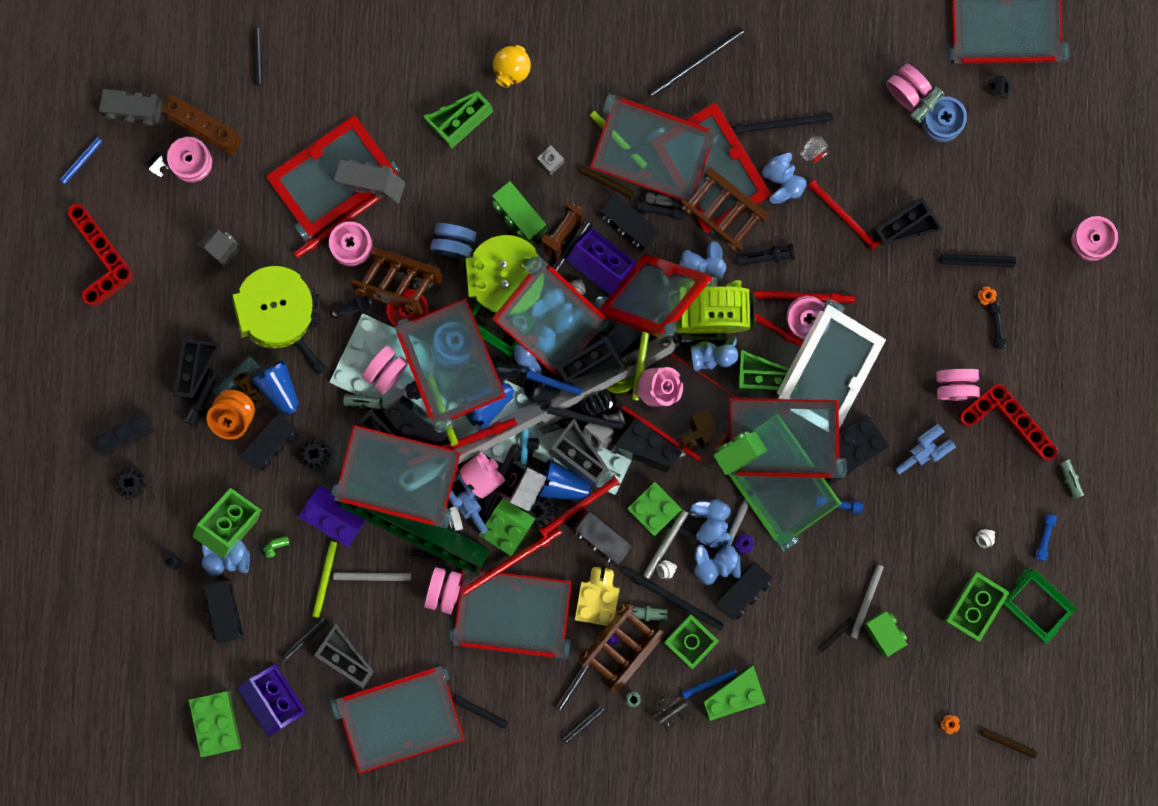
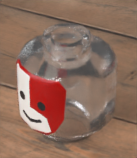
M813 134L801 143L802 151L800 154L806 162L810 159L813 163H816L827 155V148L829 146L820 135L816 136Z

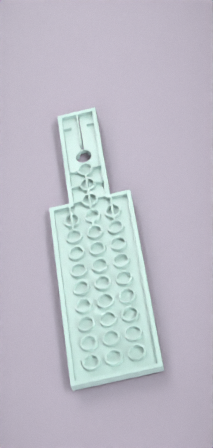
M362 313L330 383L355 395L367 394V396L382 397L383 408L385 409L401 396H406V385L415 381L409 364L395 384L384 395L375 389L378 379L374 383L369 384L361 378L373 358L387 345L396 351L394 359L399 356L406 359L396 329ZM409 335L425 378L430 375L434 376L446 411L464 405L463 402L459 403V401L450 404L448 400L457 376L462 371H447L440 368L434 362L431 355L432 346ZM504 381V383H509L514 389V398L489 425L532 404V401L525 396L524 388L509 381ZM422 397L418 400L410 399L428 414ZM465 415L450 421L457 440L479 431L477 430L479 426L477 424L473 426ZM543 421L529 427L528 440L529 438H539V449H533L532 457L545 463L548 459L553 460L567 468L549 454L551 447L565 429H560L561 427L559 426V430L542 435L541 433L543 432H540V430L547 431L541 428L545 427ZM521 432L482 453L503 464L512 445L520 446ZM603 447L597 453L609 470H607L596 486L600 488L611 480L613 475L621 484L632 460L617 453H610L611 450ZM616 485L607 492L616 495L619 486L617 487Z

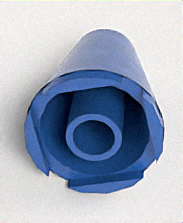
M280 360L276 362V366H269L251 378V381L282 414L287 413L289 415L297 410L296 406L299 405L286 362Z
M501 382L506 398L465 414L473 426L476 424L479 426L477 430L485 429L514 398V389L509 383ZM488 387L460 398L459 403L463 402V404L471 402L492 393L493 389Z
M548 459L542 470H544L543 475L547 478L538 496L583 500L591 494L592 487L578 475L553 460Z

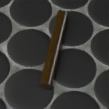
M582 166L579 172L631 198L634 192Z
M983 729L981 736L1035 759L1037 756V751L989 730Z

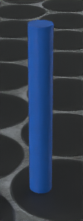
M97 137L59 180L66 184L103 141Z
M528 371L526 376L528 379L579 396L583 392V388L532 371Z
M732 669L683 691L682 695L684 699L736 677L737 673L735 669Z

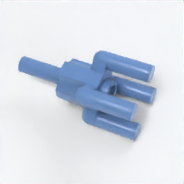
M938 423L918 437L919 444L910 450L913 456L895 468L899 475L917 461L921 466L930 459L936 462L956 448L950 439H947L938 447L932 442L945 432Z
M459 473L457 477L466 491L456 496L454 491L451 490L449 501L452 506H458L460 509L458 512H462L466 519L472 518L481 534H484L488 529L478 514L482 510L478 503L480 497L472 492L474 487L471 484L467 486Z

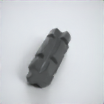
M647 192L645 201L653 204L655 202L658 205L682 207L680 205L682 200L664 194L655 195L652 192Z

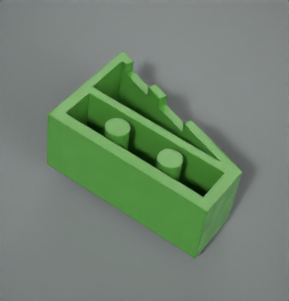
M477 91L457 100L452 105L444 106L440 110L430 115L426 114L423 117L433 131L452 149L493 112L491 104Z
M741 350L739 355L738 390L777 392L789 368ZM797 384L795 385L792 393L797 392Z
M753 665L703 701L710 721L766 703Z

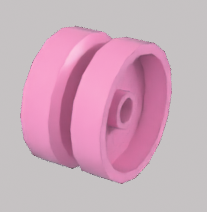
M905 64L899 69V76L893 75L886 82V86L893 97L905 109L914 112L921 104L920 101L923 98L925 99L933 88L917 69L910 64Z
M183 137L176 140L169 148L167 155L170 169L179 179L185 182L194 183L201 181L209 174L212 168L213 160L210 151L202 141L195 137Z
M1093 216L1084 220L1074 229L1071 237L1074 252L1081 259L1087 261H1098L1105 258L1116 248L1118 242V232L1114 224L1101 216Z
M344 222L337 225L331 232L329 248L334 258L340 264L355 267L365 263L370 257L369 252L372 248V240L368 231L361 224ZM350 242H354L355 245L353 247L351 245L348 247Z
M805 295L798 297L791 302L787 309L786 319L788 326L796 336L805 339L820 310L824 311L826 306L814 296ZM809 313L811 315V319L805 320L804 317H807V314ZM828 323L827 327L825 328L823 334L826 332L827 328L829 327V323Z
M388 345L373 358L361 377L369 384L374 383L378 379L375 389L382 395L395 384L408 366V361L402 356L394 359L396 351Z
M951 369L937 371L936 381L940 384H949L937 389V399L960 401L979 398L980 388L976 385H967L979 380V370Z
M435 567L424 608L435 610L441 599V612L451 614L459 595L462 574L452 571L448 576L447 582H444L446 577L445 569Z

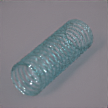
M248 355L250 361L245 358L247 362L245 360L241 362L244 368L240 364L238 365L243 371H250L254 374L253 370L256 372V369L259 370L260 367ZM229 374L227 376L231 381L226 376L227 381L224 378L223 381L220 380L224 387L218 383L220 387L216 385L214 389L212 388L217 396L223 390H236L238 388Z

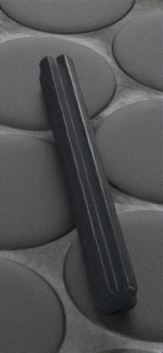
M516 444L512 445L499 471L503 477L512 460H518L522 452V448ZM497 489L486 497L481 507L482 510L479 512V516L484 524L487 523L500 495L495 493ZM474 523L472 529L480 533L478 527Z

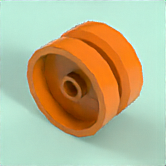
M225 390L219 393L207 413L206 419L209 428L217 436L224 439H237L243 436L254 417V404L241 391Z

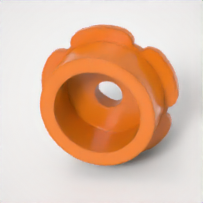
M986 286L978 292L981 304L987 305L996 301L995 297L997 294L994 289Z
M946 715L941 722V728L945 730V733L953 734V732H957L960 728L959 719L956 716Z

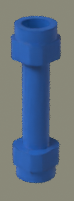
M817 495L816 506L821 507L828 502L825 496ZM840 501L842 504L837 507L851 510V513L862 514L863 503Z
M1045 515L1043 535L1039 549H1036L1035 559L1046 561L1048 556L1046 550L1052 527L1056 525L1057 516Z

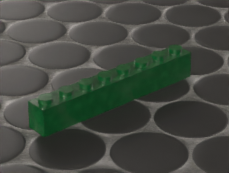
M353 480L347 490L348 494L407 508L397 501L391 500L381 493L375 492ZM343 502L339 506L475 576L479 574L490 552V549L443 525L438 527Z

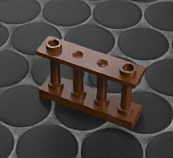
M172 94L169 95L161 111L168 114L166 117L168 120L232 156L242 142V138L236 136V130Z
M709 167L704 173L706 181L689 202L684 199L681 201V209L689 216L691 214L725 240L727 242L726 246L734 252L735 250L740 252L743 247L739 242L756 221L764 222L770 214L712 167ZM716 184L721 188V193L704 214L700 213L694 207L709 188ZM732 197L736 201V205L720 225L716 226L709 220L726 198ZM741 210H748L751 213L750 218L734 238H731L724 232Z
M566 203L565 218L553 235L548 236L545 234L541 239L543 253L554 261H558L560 258L561 245L575 225L580 227L583 224L582 208L575 203Z
M372 247L369 253L373 264L362 282L352 279L351 284L354 292L361 297L366 296L405 309L411 314L422 315L423 311L419 300L429 283L438 285L441 283L443 278L439 268ZM380 267L390 268L378 288L369 285ZM396 272L406 274L395 293L386 291ZM412 278L423 279L411 299L402 296Z
M628 602L618 608L616 616L589 649L581 653L580 660L578 661L584 668L590 664L608 679L606 686L616 694L665 635L658 627L649 628L631 613L634 607ZM625 619L645 634V638L641 643H636L619 628ZM613 634L633 649V653L629 658H624L606 643ZM601 649L620 664V669L616 673L609 671L594 658Z

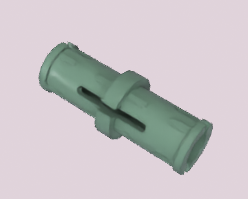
M935 86L931 93L920 101L921 104L910 115L911 118L920 123L930 111L934 110L936 103L945 95L943 91Z
M345 394L343 403L344 406H354L360 409H382L383 398L367 396V394ZM358 400L369 401V403L358 402Z
M1069 459L1059 463V466L1065 477V484H1068L1073 499H1076L1085 494L1078 481L1079 476L1075 474Z
M646 606V608L634 607L631 612L638 619H645L647 622L649 620L667 621V609H652L650 606Z
M630 692L626 696V703L630 707H636L641 702L640 695L637 692ZM632 696H636L637 698L636 702L634 703L630 702V698Z

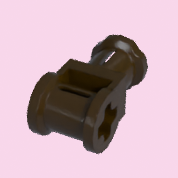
M242 371L237 373L233 377V381L238 385V391L246 394L254 405L258 403L263 404L264 401L259 389L249 379V372Z

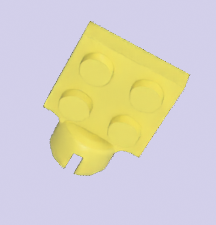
M593 567L590 580L588 582L581 581L575 620L607 626L615 617L619 588L614 587L612 584L614 577L612 570L605 568L604 578H600L601 567Z

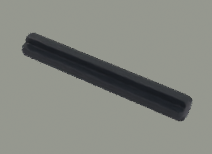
M941 254L940 263L942 265L1013 268L1016 266V257Z

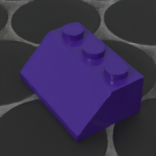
M593 228L574 246L566 258V261L574 268L578 269L610 295L636 265L634 260Z
M320 485L308 500L299 518L350 548L366 520L340 508L341 502L335 500L336 494Z
M276 664L250 678L237 688L268 737L307 713Z

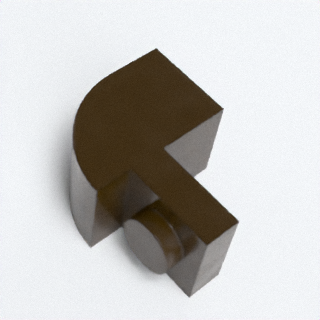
M709 409L691 416L689 423L694 432L681 437L679 445L682 450L687 447L692 449L698 446L699 443L703 449L711 442L716 431V424Z

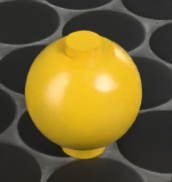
M519 45L507 46L497 52L493 60V70L497 76L496 83L509 88L510 84H517L526 79L531 69V62L523 47Z

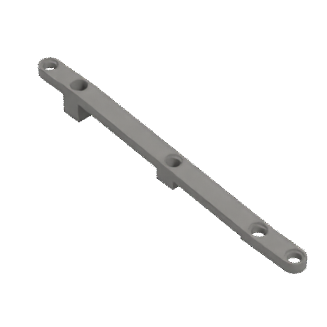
M666 334L662 338L657 337L648 343L644 369L674 351L675 343L670 335ZM669 342L668 346L661 347L663 343ZM639 349L622 357L623 362L628 368L627 371L571 383V385L583 388L581 396L561 390L552 400L534 402L499 420L501 423L515 417L517 425L504 429V432L496 435L494 433L453 449L461 452L458 464L541 421L547 426L563 418L547 414L548 406L566 409L626 377H632L636 373ZM631 362H636L635 365L628 367ZM436 456L417 464L400 476V485L405 491L410 492L439 475L444 481L449 459ZM457 466V470H456L454 482L457 481V480H459V478L457 477V475L460 473V469H459L458 466ZM414 478L411 483L406 484L408 479Z

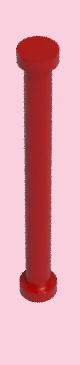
M815 179L807 186L809 190L812 189L870 246L869 249L871 251L880 244L878 241L875 242L817 184Z
M613 475L611 480L543 528L541 526L539 530L546 538L548 533L616 485L618 487L620 483Z

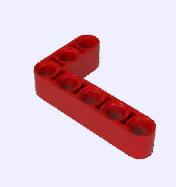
M73 204L68 210L70 219L109 270L107 274L87 287L82 293L83 301L89 306L96 307L130 283L133 279V272L89 212L82 205ZM81 209L83 211L82 216L75 218V211ZM92 224L94 226L93 231L86 233L85 228L87 225ZM99 240H105L103 248L96 247ZM116 255V261L109 264L108 257ZM122 270H127V277L120 279L119 273ZM111 281V289L104 290V283ZM95 292L97 295L96 299L93 302H89V294Z
M997 384L989 388L959 414L958 421L960 425L971 427L992 409L996 408L1041 461H1050L1057 456L1056 446L1003 385ZM994 389L1001 391L1000 399L993 396ZM980 401H984L987 404L986 411L979 409L978 403ZM1007 403L1013 405V413L1006 411L1005 406ZM965 413L972 415L973 420L971 423L965 422ZM1019 418L1025 419V428H1021L1018 425ZM1032 433L1038 434L1039 440L1037 443L1031 440L1030 436ZM1045 447L1051 450L1050 457L1044 456L1043 449Z

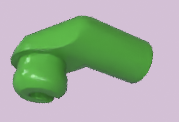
M288 537L272 539L263 548L265 557H274V549L289 545Z

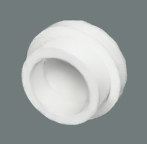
M988 529L980 530L975 538L977 544L984 549L991 547L995 542V532Z
M666 560L661 561L656 567L657 574L661 579L672 578L675 569H677L676 564Z

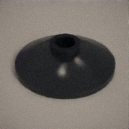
M542 373L544 376L561 381L553 374ZM531 379L524 386L525 396L533 402L552 400L561 392V389Z

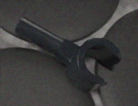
M529 438L527 462H532L533 449H539V438Z

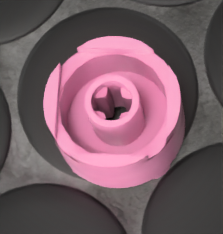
M673 368L646 369L639 379L637 395L649 406H670L681 398L683 383L680 382L679 373Z
M482 452L473 457L460 469L464 482L467 486L471 484L474 487L472 492L480 498L488 496L505 482L504 477L497 470L499 466L492 458L489 460Z

